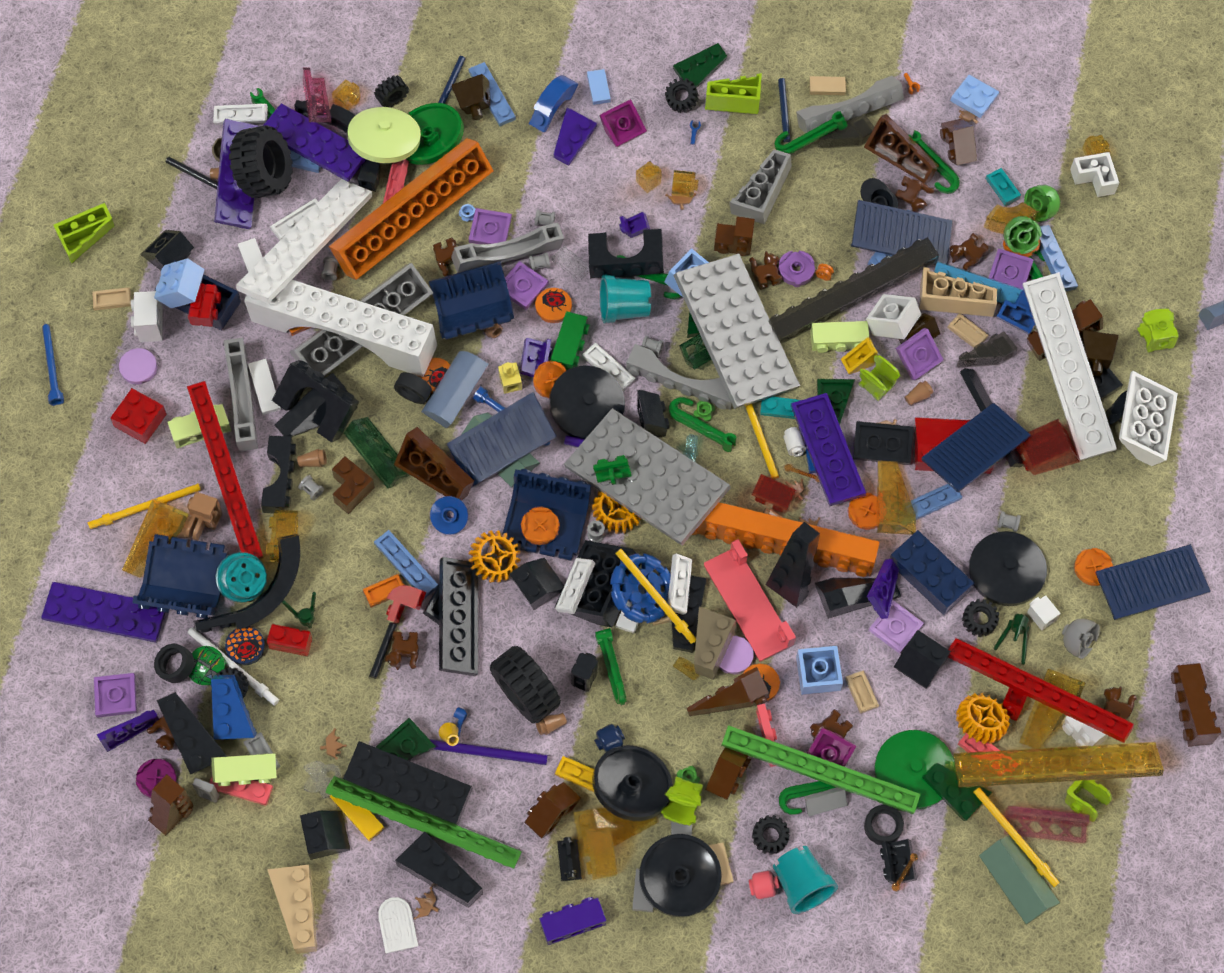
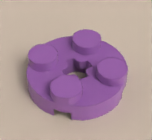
M789 251L781 257L778 274L781 275L782 280L787 284L800 287L811 281L814 276V260L808 253L804 251ZM799 265L800 271H794L792 266L797 267Z

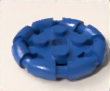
M637 553L629 555L628 557L638 569L639 563H642V569L639 570L662 598L668 602L671 574L667 567L664 568L659 559L649 554L639 555ZM620 561L621 564L615 567L610 581V585H612L611 596L616 608L621 610L627 619L636 623H653L665 616V612L660 606L657 608L654 605L656 603L646 590L644 594L639 592L638 585L640 582L624 563ZM625 570L630 573L628 576L625 574ZM660 586H664L665 592H661ZM628 600L632 604L630 607L626 605Z

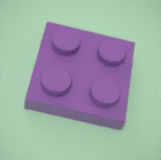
M476 208L469 235V243L494 244L507 241L512 214Z
M998 248L989 278L1023 289L1022 284L1027 281L1034 259Z
M520 261L505 277L511 300L525 310L530 307L537 296L549 285L547 279Z
M923 328L895 348L912 380L918 379L943 361L929 330Z
M134 673L94 677L95 716L97 718L137 713Z

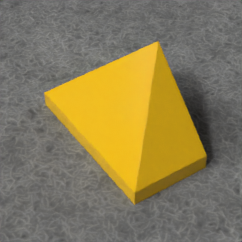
M867 337L843 356L841 361L848 374H853L860 371L861 368L866 369L874 366V356L878 352L871 339Z

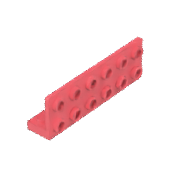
M737 539L731 542L730 550L704 562V567L746 640L750 643L753 652L761 662L793 646L796 636L787 621L781 622L749 568L747 564L748 555Z

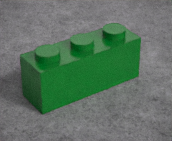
M568 311L565 313L551 361L561 363L566 371L577 367L580 357L578 353L583 351L585 345L583 338L584 335H588L590 329L587 316Z

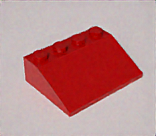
M915 417V470L933 471L921 458L970 420ZM994 465L983 474H991Z

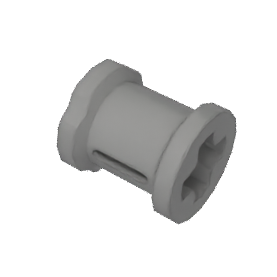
M536 211L535 226L554 223L555 212Z
M547 252L544 255L529 256L530 267L533 271L545 267L547 269L550 268Z
M325 257L323 259L324 270L321 273V277L325 280L334 281L337 279L336 271L339 263L335 257Z
M645 336L642 347L652 350L659 357L664 341H656L650 339L649 336Z
M310 475L306 476L298 486L300 490H304L309 494L310 499L313 501L324 491V487L317 485Z
M1001 511L997 527H1005L1017 532L1021 516H1012Z
M597 520L589 523L587 528L589 541L600 543L605 536L604 524Z

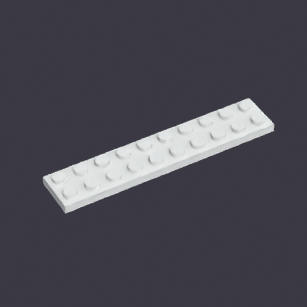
M341 179L236 284L237 291L269 304L372 198V191Z
M1059 272L1023 283V289L1079 461L1117 450Z

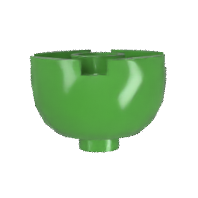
M1045 184L1036 185L1026 191L1024 205L1028 206L1032 212L1027 213L1033 220L1042 222L1051 219L1057 214L1060 208V198L1053 187Z
M1018 216L1011 219L1005 226L1003 233L1006 245L1013 252L1021 254L1032 252L1038 246V241L1042 236L1041 228L1037 222L1026 216Z

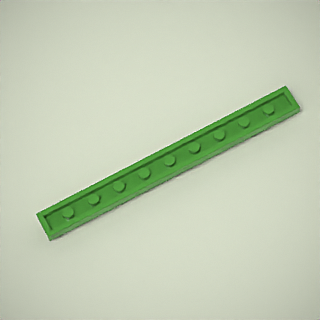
M729 725L721 745L910 814L915 813L920 797L919 793Z
M336 776L333 777L327 786L326 793L335 798H340L355 806L370 810L372 813H377L392 821L407 825L409 828L426 832L429 836H434L449 844L464 848L466 851L479 854L506 867L514 869L521 856L522 851Z

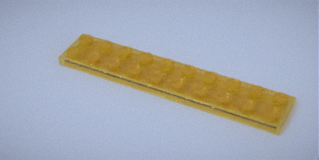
M1156 742L953 754L958 787L1163 776L1164 772Z

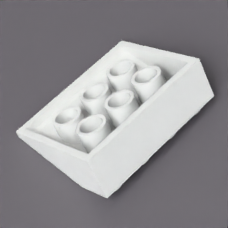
M1132 371L1130 373L1119 440L1136 459L1154 466L1167 460L1178 393Z

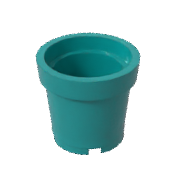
M603 275L600 282L602 322L605 324L614 323L620 319L649 317L651 312V303H649L651 288L649 281L615 278V276Z
M237 552L230 554L222 560L217 568V587L221 594L230 601L237 603L252 601L263 592L266 586L267 572L265 566L256 556L250 553ZM243 563L246 564V567H245V568H242V567H241V565H242ZM256 573L260 575L259 578L255 577ZM235 577L236 581H231V578ZM246 587L250 589L248 592L245 591Z
M803 846L804 849L800 851L798 848H794L777 859L779 864L777 866L773 864L772 866L786 893L787 904L793 914L804 913L821 905L838 889L835 880L831 875L826 874L808 846Z

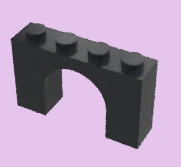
M662 229L643 230V248L637 255L629 258H619L613 256L608 251L606 232L588 234L590 279L602 278L603 275L621 277L664 274Z
M298 360L290 363L271 401L285 411H288L298 403L303 391L307 387L316 389L322 394L326 402V414L317 433L331 443L340 439L359 401L354 398L353 394L339 388L337 383L326 379L321 372L310 368L309 364L305 361Z

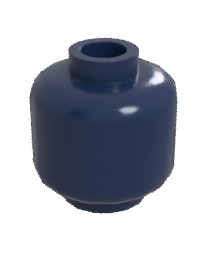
M608 724L596 731L597 739L594 742L599 751L603 749L607 752L612 748L623 746L625 737L618 725Z

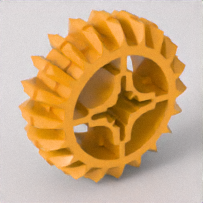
M598 491V497L594 498L593 502L595 504L592 505V510H594L593 517H596L597 521L602 522L605 528L608 527L607 531L609 533L612 529H615V533L618 534L619 529H622V532L625 534L626 528L632 531L633 525H639L638 520H641L640 517L634 513L631 514L628 509L603 492ZM604 503L610 509L608 516L602 509Z
M490 530L488 534L482 533L481 538L476 537V543L471 544V548L474 550H470L468 553L473 556L469 559V562H474L475 564L471 569L477 568L476 575L478 576L482 573V580L488 578L490 583L494 582V580L500 583L502 579L504 581L508 580L509 573L518 568V565L515 564L521 561L520 558L516 557L520 554V551H515L518 544L512 545L511 542L514 539L511 537L507 540V533L501 536L499 530L495 534ZM488 542L487 554L481 555L482 547ZM498 544L502 545L506 551L501 550ZM495 553L500 557L495 560V558L493 559L489 556ZM508 558L507 566L501 571L502 559ZM483 562L488 563L491 566V570Z
M983 693L968 695L961 701L956 711V721L959 722L958 728H963L962 734L967 733L969 739L974 738L976 743L981 741L983 745L987 742L989 744L995 741L998 742L1005 736L1010 723L1008 721L1010 716L1006 715V709H1002L1003 704L997 703V698L993 700L990 698V694L985 697Z

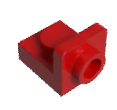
M1012 688L1008 689L1002 703V709L1007 710L1006 715L1010 716V719L1017 721L1027 696Z

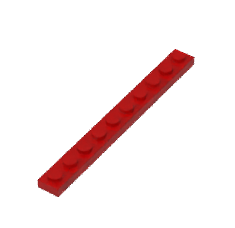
M202 381L187 386L241 552L250 553L258 559H262L264 557L206 382Z
M955 638L948 649L951 651L948 658L1122 743H1125L1134 728L1133 723Z

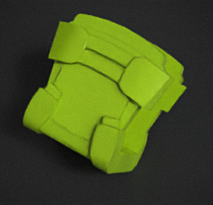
M1155 309L1144 313L1143 323L1139 325L1137 330L1141 338L1144 337L1146 341L1147 352L1174 348L1179 335L1173 324V312L1169 309Z
M875 355L874 361L876 366L871 372L866 369H860V378L862 380L858 385L879 401L896 384L900 374L889 361L880 355Z
M1083 772L1068 788L1065 803L1077 814L1094 822L1098 816L1097 811L1092 805L1076 796L1078 792L1084 788L1105 805L1111 802L1112 796L1107 788L1095 782L1093 776Z
M676 776L674 786L670 787L665 794L669 797L670 801L669 805L665 806L661 811L664 818L683 825L690 826L693 823L695 824L696 815H694L697 806H701L700 795L703 785L692 783Z

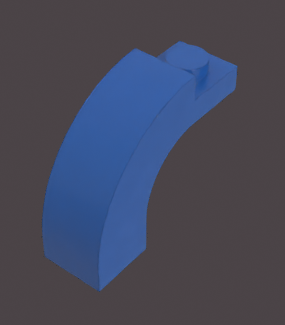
M560 75L552 80L537 100L529 125L542 132H546L559 106L565 100L572 99L579 83L564 75Z

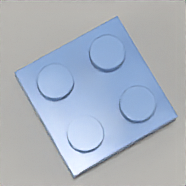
M968 75L952 95L950 101L981 118L997 98L999 91Z

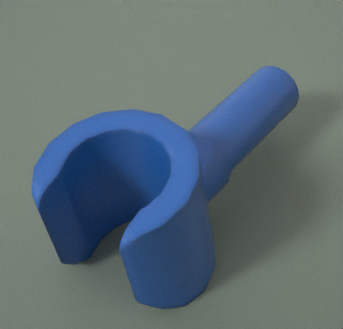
M692 120L689 124L692 129L690 144L695 145L697 130L700 128L701 123L698 121V127L693 128Z
M457 707L453 717L459 719L457 722L459 737L467 713L464 709Z

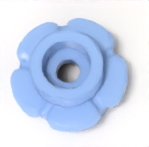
M470 204L463 205L459 210V216L466 222L473 220L475 208Z

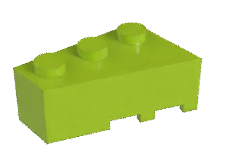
M762 73L749 78L740 76V79L736 80L727 78L707 82L705 110L758 114Z
M103 203L58 222L53 226L70 262L73 263L114 227V222L106 204Z

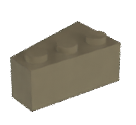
M699 607L694 658L696 674L714 680L732 637L736 632L735 619Z

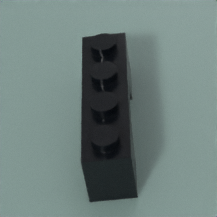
M269 435L267 455L270 461L279 466L280 475L272 485L263 488L261 501L263 513L286 514L287 508L291 506V496H288V493L293 487V479H290L291 472L294 473L295 462L292 461V455H296L297 448L291 436Z

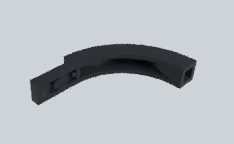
M296 100L294 104L296 112L309 119L337 127L347 134L349 123L356 116L335 104L332 105L331 109L325 106L313 105L308 101ZM365 160L358 176L360 187L376 192L380 180V163Z
M292 534L277 538L279 548L277 570L267 590L256 601L237 611L208 617V619L194 620L195 630L205 633L212 631V627L220 626V628L232 626L231 623H234L235 628L238 630L255 624L272 613L286 598L296 579L300 563L299 535Z

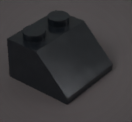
M165 230L140 255L161 271L164 265L173 263L174 260L180 261L188 258L194 246L181 231Z
M637 390V411L641 427L657 438L666 436L667 429H669L668 418H664L663 412H666L664 401L660 400L659 394Z
M545 557L526 562L509 573L533 610L561 593L564 588V584Z
M917 630L898 658L894 668L927 689L948 659L951 651Z
M320 810L300 815L310 860L350 851L342 811Z

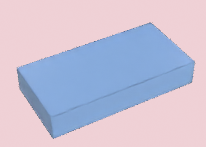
M605 69L588 71L587 78L593 105L610 103L611 98Z

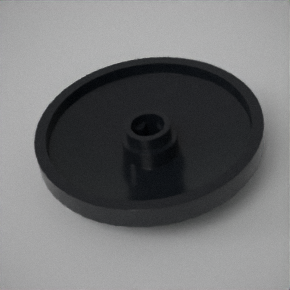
M583 365L565 371L556 380L550 392L549 408L555 423L562 431L570 436L586 439L612 408L623 415L625 398L620 384L610 373L595 366Z
M1002 531L984 537L975 546L969 559L970 579L974 582L976 590L987 600L998 605L1017 606L1032 600L1040 592L1046 580L1047 564L1042 551L1031 539L1019 533Z
M624 745L608 750L598 760L592 775L595 795L603 807L615 816L630 821L648 820L661 813L662 809L669 802V797L665 794L670 787H673L670 772L664 762L654 753L638 746Z
M687 834L668 835L656 841L645 853L639 869L640 887L646 900L659 912L672 917H690L705 910L716 898L722 879L719 860L711 847L701 839Z

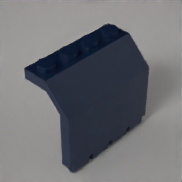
M500 261L429 281L438 313L442 339L445 338L447 340L458 337V334L465 335L476 332L479 328L483 330L494 327L497 323L501 325L511 322V319H515L512 301Z
M515 469L512 499L502 535L507 533V540L512 537L514 539L511 542L512 545L521 543V550L536 553L537 547H539V554L555 557L556 551H558V558L572 561L573 555L577 556L588 512L591 485L583 481H569L564 477H550V475L545 473L535 474L527 469ZM532 508H548L559 519L560 528L558 535L548 544H532L522 534V518Z
M155 534L154 540L149 541L143 583L139 594L133 596L132 603L138 604V608L150 610V606L158 607L157 611L169 613V609L177 610L179 615L188 616L189 612L196 613L198 618L208 619V615H214L221 597V592L216 584V571L219 564L228 555V553H224L225 545L210 543V548L207 550V542L191 540L190 547H188V539L172 537L171 544H168L169 536Z

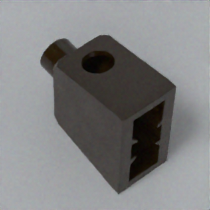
M483 74L452 84V89L461 110L467 115L471 114L473 120L482 119V110L490 107L489 80Z
M1082 331L1080 338L1094 376L1102 375L1103 368L1108 369L1110 367L1119 335Z

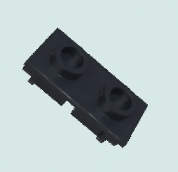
M565 837L563 841H557L561 882L581 880L578 840Z

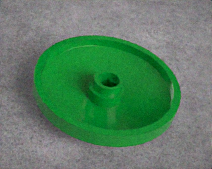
M430 103L417 107L408 113L417 122L421 133L418 149L406 159L409 163L426 165L437 162L459 145L463 136L464 125L459 113L453 107L443 103Z
M920 730L902 731L887 739L878 751L874 766L875 778L920 794L916 809H926L943 800L922 778L935 763H939L954 772L956 770L953 756L948 747L936 736Z

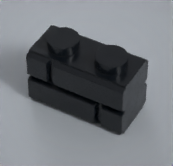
M580 653L576 664H574L571 670L572 686L585 692H589L598 674V661L593 654Z

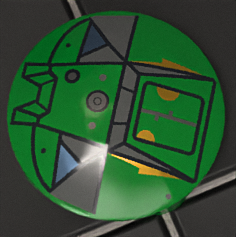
M202 646L192 652L194 667L189 678L196 684L210 686L213 676L225 668L226 660L216 648Z

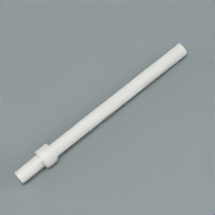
M193 627L188 630L187 633L202 646H211L219 650ZM219 650L226 660V666L243 671L244 676H247V682L249 681V685L255 689L256 694L264 697L274 706L279 702V699L269 691L266 685L260 684Z

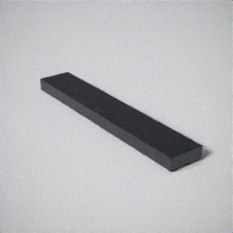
M964 368L960 371V374L982 412L992 404V401L975 370ZM1017 448L1005 456L1010 467L1020 468L1025 465Z

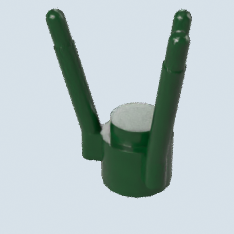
M316 592L312 593L310 608H303L299 612H296L286 601L282 602L294 617L299 619L300 624L308 626L309 629L312 628L315 620Z
M1015 614L1013 620H1009L1006 629L994 646V650H997L1011 628L1015 633L1014 641H1017L1019 634L1024 633L1021 656L1022 665L1025 664L1028 632L1030 629L1028 626L1029 618L1023 614Z

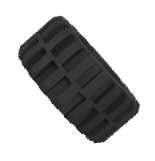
M268 125L239 131L233 138V144L230 145L229 149L231 151L229 154V160L231 161L230 169L233 171L232 176L237 181V186L242 189L243 193L252 198H262L283 193L289 186L292 179L291 175L293 174L291 151L288 149V143L283 139V135L277 129Z
M512 646L491 662L490 671L495 681L514 707L531 723H539L560 706V696L552 682L534 659L521 647Z

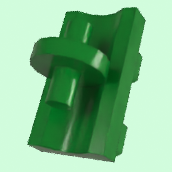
M624 455L617 456L615 461L608 462L606 459H600L597 461V464L593 465L598 483L611 480V484L616 485V479L632 476L628 459Z

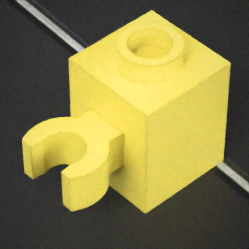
M507 362L498 366L499 378L504 394L522 390V381L517 363Z

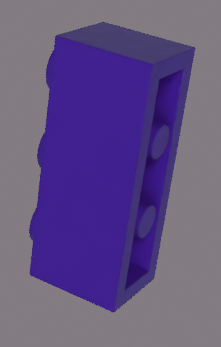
M593 897L583 899L581 904L575 906L573 904L562 907L561 911L555 913L554 911L542 914L543 917L539 918L547 945L606 925V918L598 898L593 899Z

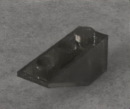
M865 114L859 117L855 116L847 123L845 129H835L819 139L818 147L823 149L862 146L867 142L874 129V125Z
M1005 331L1000 334L996 333L984 344L983 342L977 344L974 350L969 353L967 351L959 356L957 367L1000 365L1015 356L1017 346Z

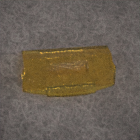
M679 657L673 665L674 668L693 681L699 676V674L695 673L694 664L687 659Z

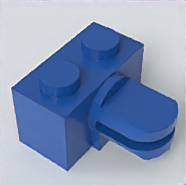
M1024 290L1020 292L1014 304L1005 300L996 316L997 319L1028 335L1035 325Z

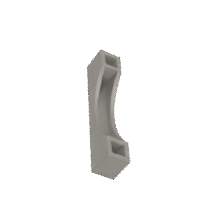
M889 76L876 81L867 91L852 99L829 105L810 106L796 112L799 128L804 133H807L832 119V115L837 111H841L845 120L848 121L903 100L902 83L895 77Z
M557 222L541 226L523 236L494 244L471 243L454 247L451 258L457 273L499 261L502 263L559 249L564 237Z
M243 338L224 340L233 402L236 443L239 452L258 449L245 344Z
M637 344L634 345L626 362V370L630 374L645 377L652 383H661L668 389L674 388L686 396H695L700 401L713 403L720 409L731 410L732 403L720 378L697 380L680 376L665 367L652 350Z

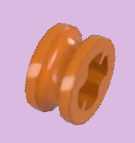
M822 263L819 264L815 274L818 278L829 281L834 270L831 266Z

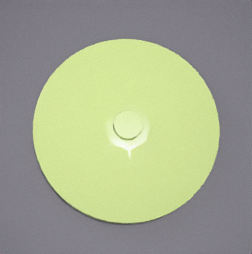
M376 107L358 113L348 126V142L350 147L359 156L373 162L394 163L402 161L413 155L420 144L421 133L417 122L410 115L398 109Z

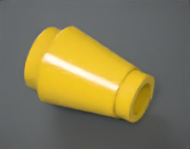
M451 722L444 723L439 729L440 738L450 746L457 745L459 742L458 727Z

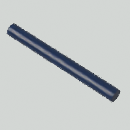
M459 56L438 103H446L452 90V84H455L465 62V57Z
M780 78L778 79L782 130L789 133V136L783 139V141L790 142L785 79Z

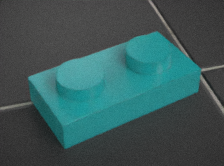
M1002 168L986 175V181L1004 206L1021 198L1020 192Z
M781 397L764 399L761 401L760 415L795 419L791 403L800 400Z

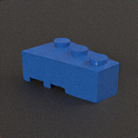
M214 675L211 679L214 739L255 738L257 732L244 703L235 675Z

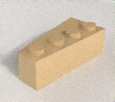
M923 267L920 282L919 310L994 316L997 305L996 288L976 282L971 284L965 282L963 278L957 277L955 279L946 276V273H935L930 271L929 268Z
M309 864L267 869L296 954L316 952L317 941L313 889Z

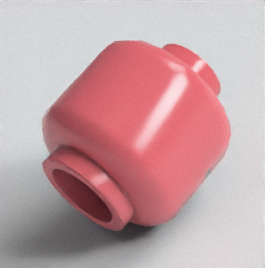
M771 871L754 873L752 879H749L751 895H755L757 899L774 897L777 893L776 889L780 888L778 876L774 877Z

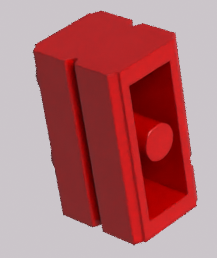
M200 284L195 302L190 303L188 319L191 325L212 327L213 321L217 320L218 309H216V305L220 304L221 293L218 292L216 285Z
M275 624L271 625L267 638L269 649L308 657L312 643L310 631H300L299 629Z

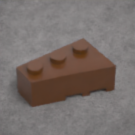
M167 774L152 789L151 803L153 807L149 811L152 816L148 818V821L166 836L182 818H187L193 811L192 807L194 805L185 789Z

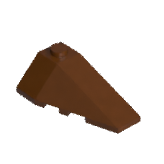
M755 667L733 679L734 683L731 686L718 688L715 696L708 695L686 708L688 715H704L766 703L769 698V692L758 668Z

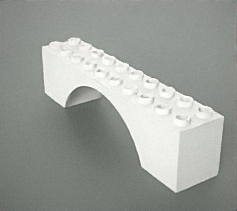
M291 280L269 304L249 295H246L244 300L252 322L285 333L294 327H313L327 330L366 347L379 356L388 366L424 377L437 348L432 324L295 280Z

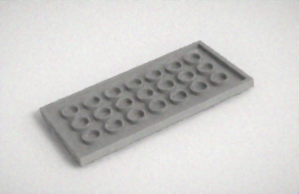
M739 254L679 271L673 275L734 409L797 389L800 386Z
M613 408L564 463L565 468L682 546L731 489L730 484ZM621 455L628 459L631 477L616 479V485H612L611 480L597 482L593 465L597 464L598 460L606 459L608 462H611Z

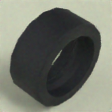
M408 372L401 373L394 384V389L400 396L416 404H424L432 391L431 386L425 380Z
M176 643L167 644L162 647L154 660L156 674L170 683L184 681L191 674L194 667L192 653L187 648ZM181 653L182 662L180 667L174 673L168 674L166 671L168 660L174 654Z
M885 804L872 808L864 822V830L867 837L878 845H882L881 842L884 841L888 843L897 841L904 827L903 817L896 808ZM883 813L890 815L896 824L893 834L885 837L876 834L872 827L874 817Z

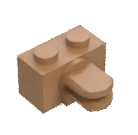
M195 492L194 497L189 499L187 508L190 512L191 520L185 531V537H192L193 540L198 541L204 527L216 529L223 514L217 498Z

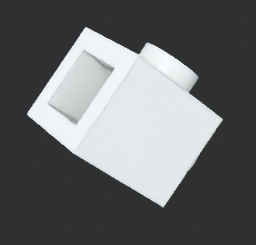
M1046 595L1041 599L1039 597L1035 598L1029 604L1030 608L1027 611L1041 630L1054 623L1061 614Z

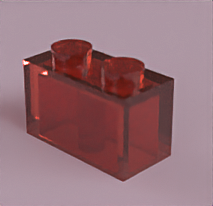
M761 474L752 495L755 496V501L763 505L768 502L773 505L772 509L782 513L783 510H789L797 490Z

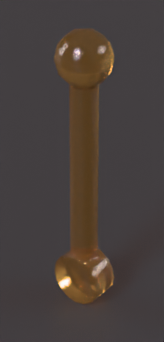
M786 464L784 467L787 472L792 471L820 482L818 476L795 469L790 464Z
M916 853L910 855V861L897 883L892 884L893 891L898 892L901 889V882L913 862L918 860Z

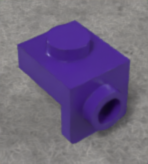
M644 212L628 219L624 216L619 217L621 221L619 224L620 230L630 238L642 234L643 230L650 229Z

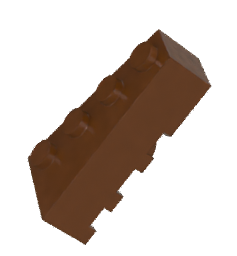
M887 114L880 116L864 148L921 182H930L939 165Z
M1091 299L1080 302L1072 310L1080 336L1083 330L1093 331L1096 329L1100 331L1103 329V316ZM1034 330L1027 337V345L1036 358L1041 361L1046 356L1038 332Z
M418 427L406 434L394 465L444 496H453L461 501L466 498L474 480Z
M1201 664L1177 665L1171 673L1172 684H1175L1177 690L1175 691V700L1180 705L1179 719L1184 724L1183 738L1187 741L1188 747L1212 745L1221 734V729L1215 726V720H1217L1215 711L1211 712L1210 710L1212 700L1210 694L1205 693L1207 684Z

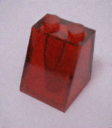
M1059 419L1029 431L1028 433L1031 436L1017 447L1019 454L1024 455L1025 460L1023 464L1026 471H1030L1033 475L1080 462L1067 429Z

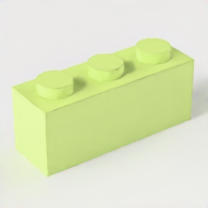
M867 321L812 323L810 330L812 351L824 353L828 350H836L837 352L852 350L869 337Z
M223 404L213 405L222 433L231 431ZM195 411L189 415L175 417L168 421L176 448L204 440Z
M274 753L211 758L212 779L214 783H218V786H230L231 781H238L239 785L251 784V780L258 779L259 783H270L271 778H277L276 757Z

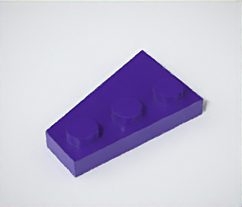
M567 107L553 158L569 166L596 129L597 123Z
M885 559L867 595L868 600L881 619H888L899 569L893 559Z
M154 709L145 711L133 719L96 735L106 751L109 752L152 727L159 720V717Z

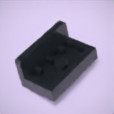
M905 839L891 843L881 842L880 855L885 863V868H883L885 879L893 885L916 881L917 876L911 840Z

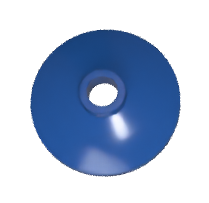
M445 496L433 504L430 511V519L433 526L439 532L448 535L456 534L466 526L468 510L460 499L453 496ZM448 511L454 513L452 518L448 516Z

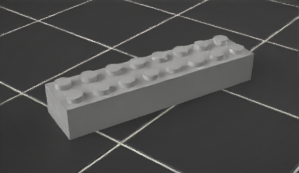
M409 263L358 301L405 315L433 294V292L414 265ZM319 329L291 350L290 354L296 361H305L309 364L310 368L321 372L325 376L363 346L339 334Z

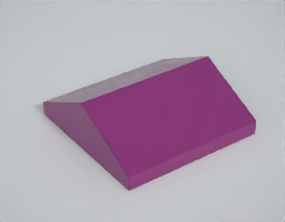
M631 99L599 115L604 130L615 147L647 132Z
M821 727L807 754L845 767L857 746L837 733Z

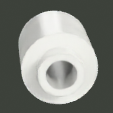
M797 427L788 428L784 432V441L788 454L794 457L801 456L807 449L801 432Z

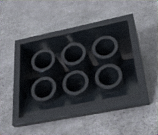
M585 540L577 558L593 560L595 565L575 614L571 615L596 625L612 628L620 612L613 602L611 596L612 585H610L615 567L621 564V560L615 553L619 549H622L627 556L637 553L631 548ZM625 570V574L628 576L630 573Z

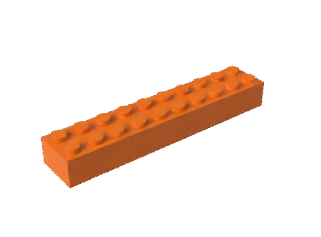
M466 138L328 246L344 273L355 280L360 278L491 174L494 170L479 143Z
M719 502L692 535H704L705 538L710 540L720 539L727 544H731V542L738 539L744 548L761 549L764 553L771 554L773 552L781 556L792 533L802 522ZM810 525L820 533L817 552L813 560L815 563L824 568L834 567L840 572H854L860 577L871 576L879 541Z

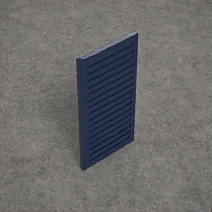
M858 200L851 247L934 265L937 264V261L947 264L953 220Z
M532 392L447 443V446L457 465L474 480L472 485L474 487L555 439L557 436L535 393Z
M992 403L925 454L921 460L959 493L1026 441L1031 434L995 403Z
M1191 544L1095 572L1114 620L1211 592Z

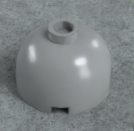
M1076 619L1067 624L1062 632L1064 635L1063 643L1067 651L1081 659L1085 658L1093 649L1088 648L1092 641H1097L1100 626L1089 619Z

